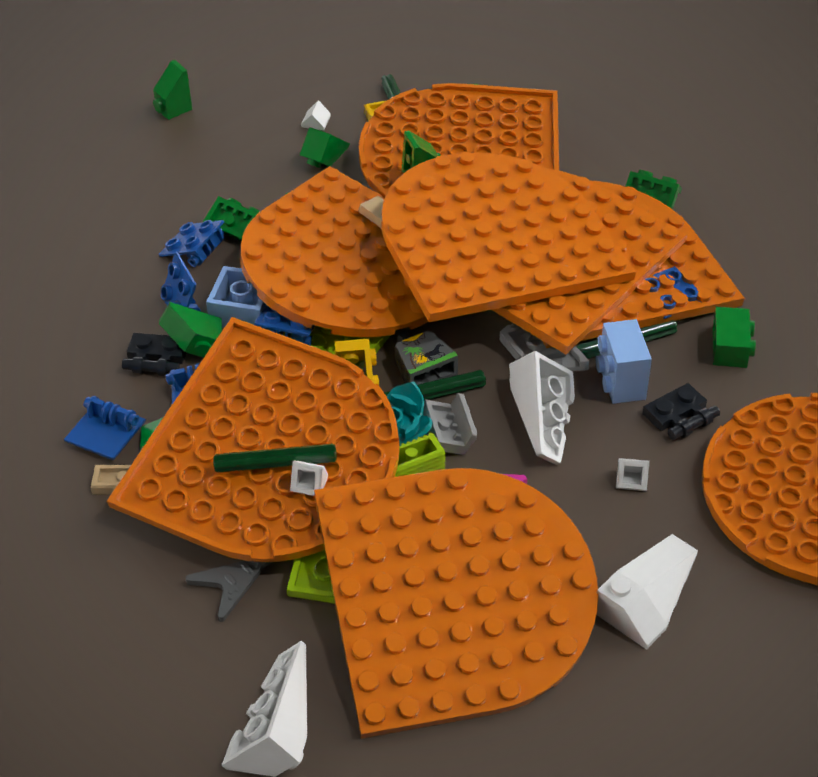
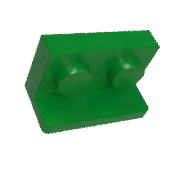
M639 169L638 173L630 171L625 186L633 187L637 191L659 200L671 209L674 207L678 193L681 194L682 191L676 179L663 176L662 179L654 178L653 173Z
M218 196L203 222L206 220H224L220 227L224 234L242 241L246 227L260 211L251 206L245 208L233 198L227 200Z

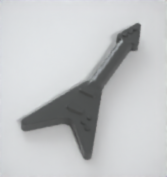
M240 561L189 574L186 576V583L188 585L218 587L223 590L218 620L224 622L260 575L261 570L273 562Z

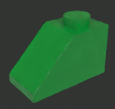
M174 59L170 61L153 89L155 98L153 100L154 108L168 120L193 110L188 72Z
M309 127L300 156L307 158V164L321 168V165L324 164L331 167L349 148L350 143L329 133Z
M411 131L404 132L401 169L403 173L420 163L441 156L440 153H436L433 146Z
M169 302L159 320V325L184 352L203 358L222 332V318L173 302Z

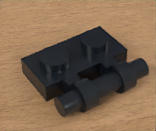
M133 333L127 349L128 359L123 358L122 369L132 370L133 373L143 374L144 371L157 372L158 375L166 376L171 370L180 369V364H183L186 352L169 335Z
M686 383L644 405L642 414L660 431L671 427L668 430V435L672 440H675L679 437L685 438L689 436L699 426L705 427L713 423V419L720 416V410L715 405L707 409V399L693 386Z

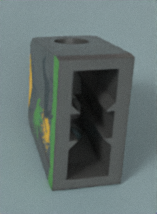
M404 330L398 335V342L395 345V363L405 384L415 382L417 385L458 375V355L434 333L426 331L414 336L410 330Z

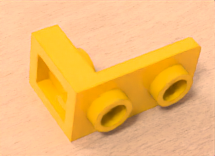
M369 339L335 341V355L353 364L364 361L365 375L375 385H379L378 375H373L372 366L377 365L375 348L370 349Z

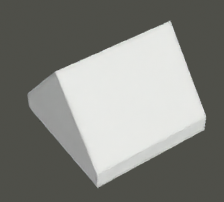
M318 100L307 111L301 127L325 130L331 113Z
M619 458L616 489L647 491L649 461Z
M294 460L292 463L290 491L314 496V490L325 487L328 478L325 466Z

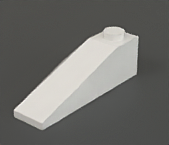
M533 351L509 364L510 389L536 455L558 465L562 460L566 440L565 433L563 432L564 426L570 421V415L567 413L570 404H573L575 397L573 371Z
M671 534L617 570L597 590L598 606L596 615L647 650L667 629L670 617L677 605L698 550Z
M302 641L278 655L261 685L265 693L258 698L255 704H251L246 712L250 720L243 732L236 730L230 741L222 763L226 770L276 777L288 769L296 768L304 757L303 749L307 739L306 644Z

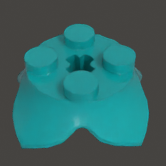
M415 382L398 385L391 389L387 398L397 421L401 446L402 443L412 442L413 439L417 440L418 437L427 434L432 427V419L428 415H423L424 398Z

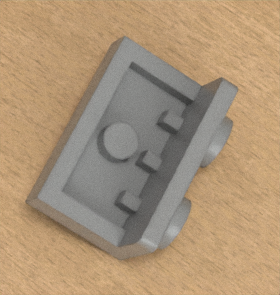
M457 393L451 404L431 400L424 401L423 415H428L432 419V427L428 434L432 433L435 435L445 452L465 455L477 438V429L473 423L464 394Z

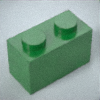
M716 306L712 326L713 365L747 368L749 357L755 356L756 340H751V337H754L755 321L750 320V309Z

